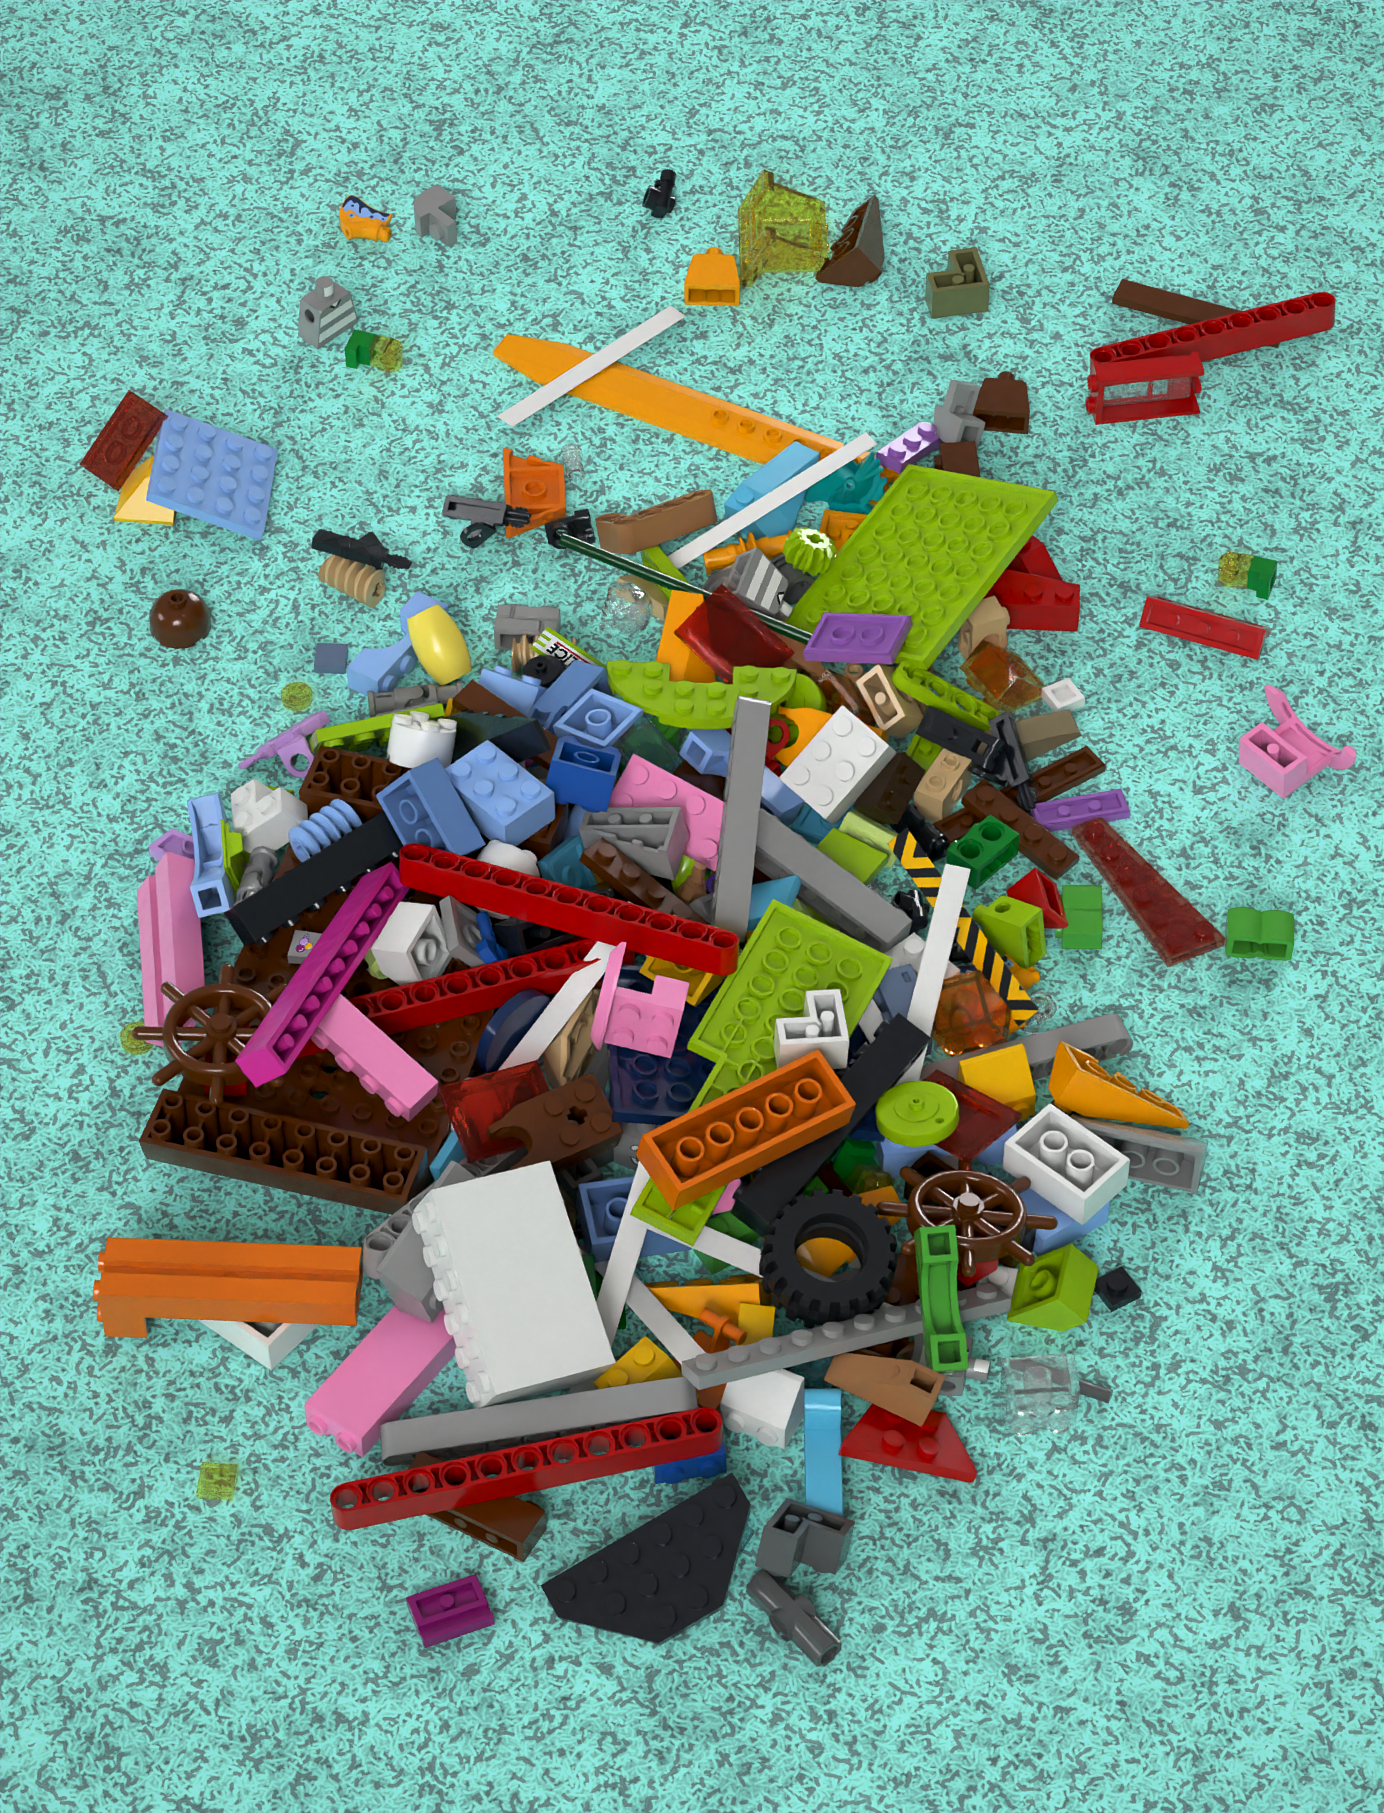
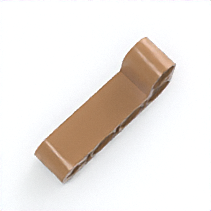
M712 490L694 491L631 515L608 513L595 518L600 548L617 554L636 553L707 527L718 521Z

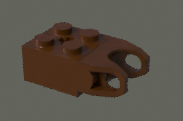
M592 1072L515 1105L504 1118L490 1125L487 1128L486 1134L489 1140L509 1137L517 1138L527 1147L528 1154L519 1163L509 1168V1170L550 1160L553 1172L556 1171L557 1173L618 1146L623 1130L619 1122H612V1109Z

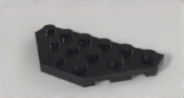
M730 1473L540 1586L558 1618L561 1620L662 1645L725 1608L729 1594L728 1589L733 1571L735 1572L744 1530L749 1520L752 1506L733 1473Z

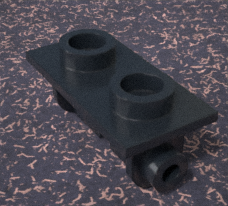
M908 804L898 824H889L898 835L907 828L932 863L946 857V851L949 847L947 837L940 833L930 822L926 823L925 817L917 811V807L914 804Z

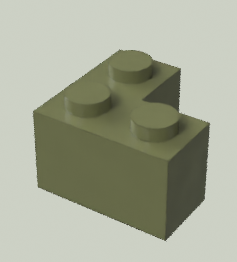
M977 247L948 251L947 271L926 273L925 301L931 319L988 311L990 284Z

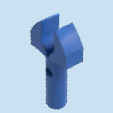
M487 912L478 913L476 920L482 941L476 944V949L485 964L509 959L507 949L496 942L489 914Z

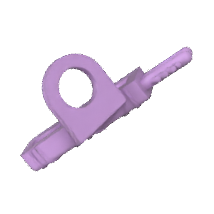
M325 711L312 713L309 717L294 724L278 736L261 744L257 748V753L239 763L238 767L245 769L260 759H269L279 754L284 766L291 775L298 778L306 777L315 755L312 753L305 737L331 720ZM293 755H305L309 761L308 768L305 770L296 769L292 764Z

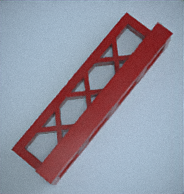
M1155 595L1147 596L1139 627L1256 660H1259L1265 638L1270 636L1272 629Z

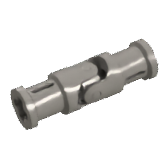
M456 682V685L439 687L435 684L394 688L393 691L380 693L367 691L370 718L375 717L379 713L433 701L442 703L443 708H446L449 698L453 699L463 689L462 682Z
M265 846L253 849L249 856V864L244 870L237 890V901L234 903V906L272 882V871H274L279 861L275 851Z

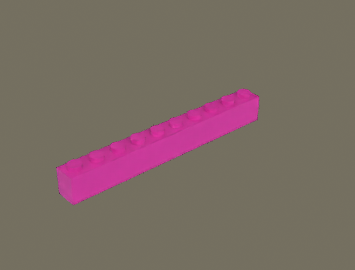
M392 862L361 877L236 1058L235 1062L255 1087L287 1073L383 930L398 903L402 902L410 890L409 887L404 886L400 882L399 871Z

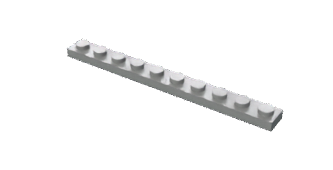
M982 1283L975 1288L957 1291L961 1323L1011 1311V1298L993 1283ZM920 1299L915 1303L903 1306H890L880 1312L859 1314L852 1319L840 1322H827L820 1327L808 1330H795L788 1335L776 1338L767 1337L761 1339L760 1342L744 1346H731L728 1350L712 1354H700L696 1358L682 1361V1375L698 1390L921 1334L923 1333Z

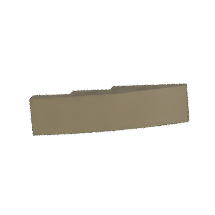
M1070 710L1042 714L1015 721L1027 762L1082 736ZM991 729L984 731L985 733L993 736ZM981 742L976 753L982 756L987 744ZM972 762L971 767L979 768L981 766Z

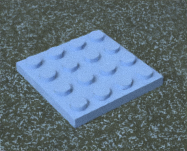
M165 409L161 416L146 501L247 537L261 540L265 530L278 449Z

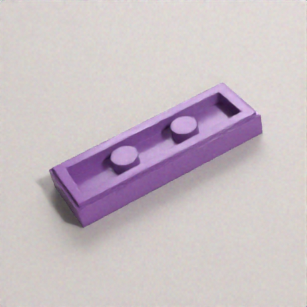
M1121 789L1036 803V808L1029 811V815L1049 832L1130 818V810Z

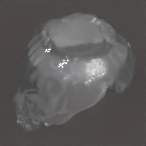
M632 582L611 583L608 588L607 599L604 602L605 607L602 609L603 614L601 615L599 629L606 634H610L613 638L620 635H633L642 632L648 626L653 611V603L650 596Z

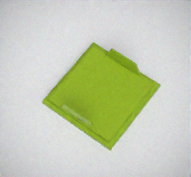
M220 819L224 870L237 894L245 870V859L242 855V833L232 832L228 822L225 823L224 819Z

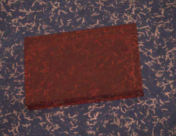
M128 390L79 465L119 491L159 432L163 420H166L168 415Z

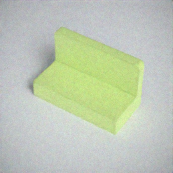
M854 809L850 812L848 811L838 830L887 854L888 863L885 866L892 868L897 857L888 846V843L898 834Z

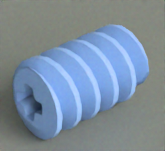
M335 799L331 801L330 806H324L320 809L319 813H313L309 820L301 821L299 827H292L288 832V838L295 855L301 862H304L310 858L309 855L313 856L321 851L320 848L324 849L331 844L330 841L335 842L341 838L340 834L346 835L352 831L351 827L355 829L362 822L347 803L343 800Z

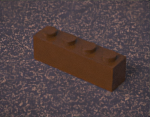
M420 1451L407 1470L446 1461L439 1456H430ZM454 1482L450 1485H460L462 1482ZM420 1489L415 1491V1493H423L426 1490ZM515 1496L425 1514L522 1562L526 1560L546 1531L545 1511L536 1503L528 1500L524 1501Z

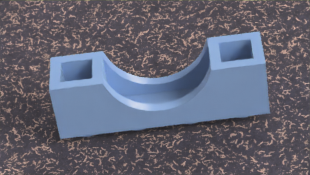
M417 591L400 609L401 630L405 636L398 643L390 647L381 649L364 648L347 666L348 688L365 696H368L367 691H373L374 693L393 691L398 681L404 674H409L413 670L415 662L418 660L409 637L407 619L436 604H439L449 614L448 605Z
M694 729L690 731L679 755L700 774H714L726 778L731 734L725 729ZM764 765L760 808L778 817L785 826H789L796 819L805 801Z
M1012 1111L959 1118L958 1125L950 1136L928 1146H903L885 1138L884 1142L877 1141L876 1155L882 1180L900 1177L899 1172L902 1167H911L928 1151L938 1158L948 1155L971 1156L977 1159L982 1166L1003 1164L1005 1142L1017 1132Z

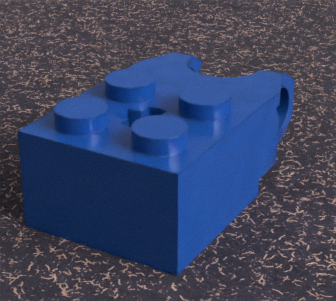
M566 735L558 738L545 786L554 792V801L557 804H568L569 802L580 805L582 809L588 812H607L622 754L616 747L612 746L595 748L581 744L574 736Z

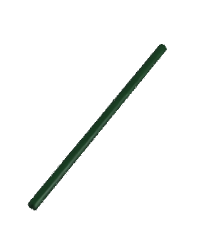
M565 533L560 538L559 545L667 589L703 594L705 604L807 645L812 636V633Z

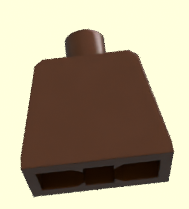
M1001 372L998 378H985L982 383L973 415L986 422L985 431L1028 434L1030 408L1027 383L1022 380H1015V376L1011 372Z

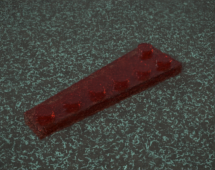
M1102 817L1072 827V835L1167 967L1224 946L1225 937Z

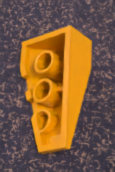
M754 1274L731 1275L727 1279L719 1280V1284H713V1280L709 1278H697V1280L686 1281L685 1286H679V1281L643 1283L667 1310L698 1318L701 1311L708 1307L721 1317L726 1315L731 1318L732 1324L735 1326L738 1324L740 1303L772 1306L771 1298L773 1293H765L762 1286L763 1278Z

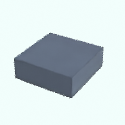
M317 643L314 672L346 674L349 652L348 644Z

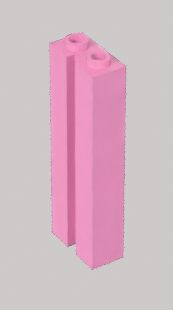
M168 851L155 866V875H148L137 890L144 1024L150 1027H163L165 1017L174 1005L161 992V985L164 982H171L184 994L205 986L201 919L198 918L189 887L194 877L195 860ZM190 1018L183 1027H195L197 1022ZM145 1040L147 1043L164 1047L163 1040Z
M395 1304L306 1401L304 1406L308 1427L317 1435L335 1436L337 1445L347 1453L353 1451L364 1457L379 1441L380 1426L387 1422L396 1421L455 1356V1349L457 1348L453 1335L448 1334L444 1323L445 1309L440 1311L434 1322L431 1323L399 1311Z

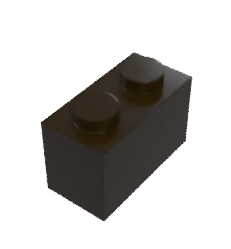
M905 752L897 753L857 798L853 807L858 812L881 825L898 824L926 770Z

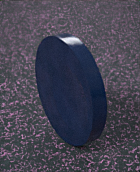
M527 989L505 1002L493 1015L481 1035L476 1052L478 1067L493 1078L552 1000L537 989Z

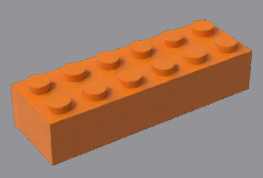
M818 1049L642 1135L636 1156L672 1211L847 1125L856 1103Z

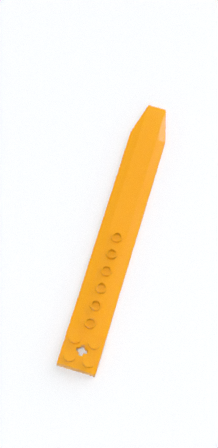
M507 334L493 351V356L542 385L548 384L594 354L566 343ZM616 361L567 392L569 395L762 465L768 463L795 441L819 452V461L844 446L842 442ZM864 452L860 456L853 459V461L856 464H858L861 460L868 456L870 452ZM880 465L884 468V471L880 473L881 477L888 478L887 483L884 485V489L887 491L890 488L888 483L895 482L900 473ZM870 500L868 503L876 505L879 501Z

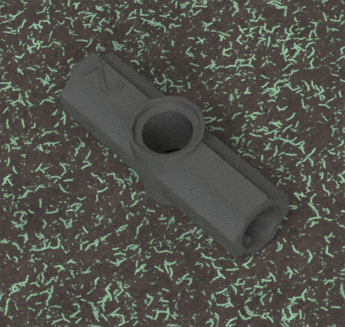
M764 1569L753 1575L751 1581L746 1585V1593L769 1616V1621L777 1634L781 1632L783 1635L780 1637L784 1641L792 1640L816 1667L825 1666L833 1661L835 1656L841 1651L842 1643L819 1620L817 1611L811 1601L801 1593L795 1595L778 1576H773Z

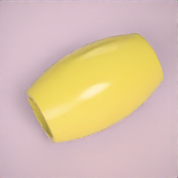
M439 604L407 619L408 632L413 649L426 672L440 686L448 684L472 671L466 641L452 617Z

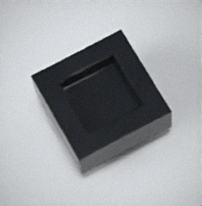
M1122 1266L1096 1279L1094 1291L1111 1312L1141 1298V1289Z

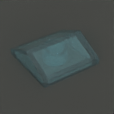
M645 714L612 745L622 754L620 763L625 768L633 754L671 774L685 761Z

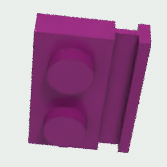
M476 1574L406 1597L408 1610L418 1634L421 1636L424 1648L495 1625L494 1615L490 1611L488 1601Z

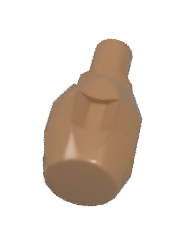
M694 863L691 875L677 889L675 896L687 906L698 898L707 895L704 880L707 867L703 863Z

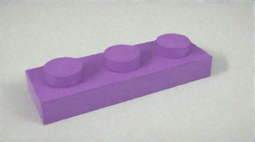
M920 422L877 451L875 459L881 461L880 465L901 474L908 464L914 465L938 448L939 443L944 442L937 435L935 425Z

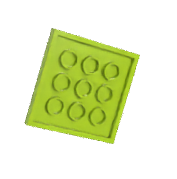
M439 703L316 729L308 744L314 755H316L320 745L337 749L348 748L351 752L367 750L370 743L378 741L380 747L388 746L394 714L409 716L411 711L424 712L429 714V720L437 721L445 716L443 704Z

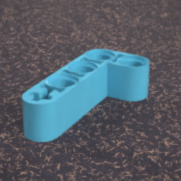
M841 1388L804 1389L805 1504L843 1517L842 1458L838 1455L841 1446Z

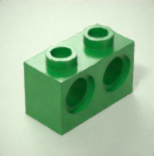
M989 815L980 823H975L960 840H955L949 845L946 851L947 864L971 869L967 885L976 890L1018 855L1020 834L992 815Z

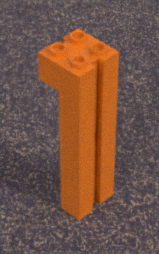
M107 1237L105 1251H100L98 1256V1271L101 1273L100 1280H95L93 1286V1300L98 1302L97 1321L103 1322L105 1337L148 1338L146 1318L357 1326L363 1280L362 1247Z

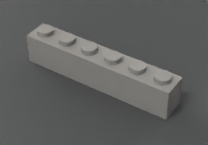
M760 808L754 861L756 868L772 880L798 875L802 884L796 898L845 935L883 954L909 936L912 920L905 912L895 908L883 899L877 891L868 888L853 873L844 870L832 861L826 853L820 852L813 847L802 835L796 834L785 826L778 817Z

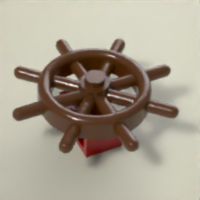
M225 964L221 967L219 983L199 987L187 994H184L171 982H164L161 985V992L174 1005L168 1011L163 1027L138 1026L132 1030V1036L136 1040H163L164 1051L169 1064L152 1076V1083L155 1086H162L180 1074L190 1081L205 1085V1095L210 1096L209 1101L213 1106H220L223 1103L224 1096H247L248 1081L250 1079L242 1072L235 1060L257 1030V1028H250L249 1023L256 1018L262 1022L288 984L282 983L263 996L253 989L233 984L234 968L230 964ZM217 1007V1014L213 1016L204 1011ZM231 1007L243 1009L234 1018L230 1016ZM192 1018L202 1027H183V1025ZM178 1041L200 1042L185 1052ZM205 1055V1061H200L199 1059ZM279 1076L268 1083L275 1088H279L284 1084V1078Z
M968 1156L959 1158L958 1170L938 1172L926 1178L909 1166L902 1167L899 1172L900 1177L914 1187L909 1196L908 1203L881 1201L876 1205L879 1209V1215L905 1217L908 1230L913 1237L914 1231L920 1227L955 1225L959 1258L957 1279L968 1287L996 1271L999 1259L1007 1255H1011L1025 1266H1032L1035 1263L1034 1254L1020 1245L1024 1238L1025 1229L1053 1230L1058 1225V1221L1054 1216L1027 1214L1025 1203L1019 1194L1030 1188L1031 1180L1028 1177L1022 1176L1007 1184L991 1175L972 1171V1161ZM950 1195H959V1196L956 1197V1198H953V1197L950 1196ZM931 1201H935L940 1206H931L927 1204ZM995 1207H998V1208H1000L1003 1212H1000V1211H990V1210L994 1209ZM993 1225L1008 1226V1227H1007L1004 1231L1001 1232L1000 1230H998V1229H997L996 1227H994ZM914 1238L902 1244L901 1252L905 1256H911L916 1253Z

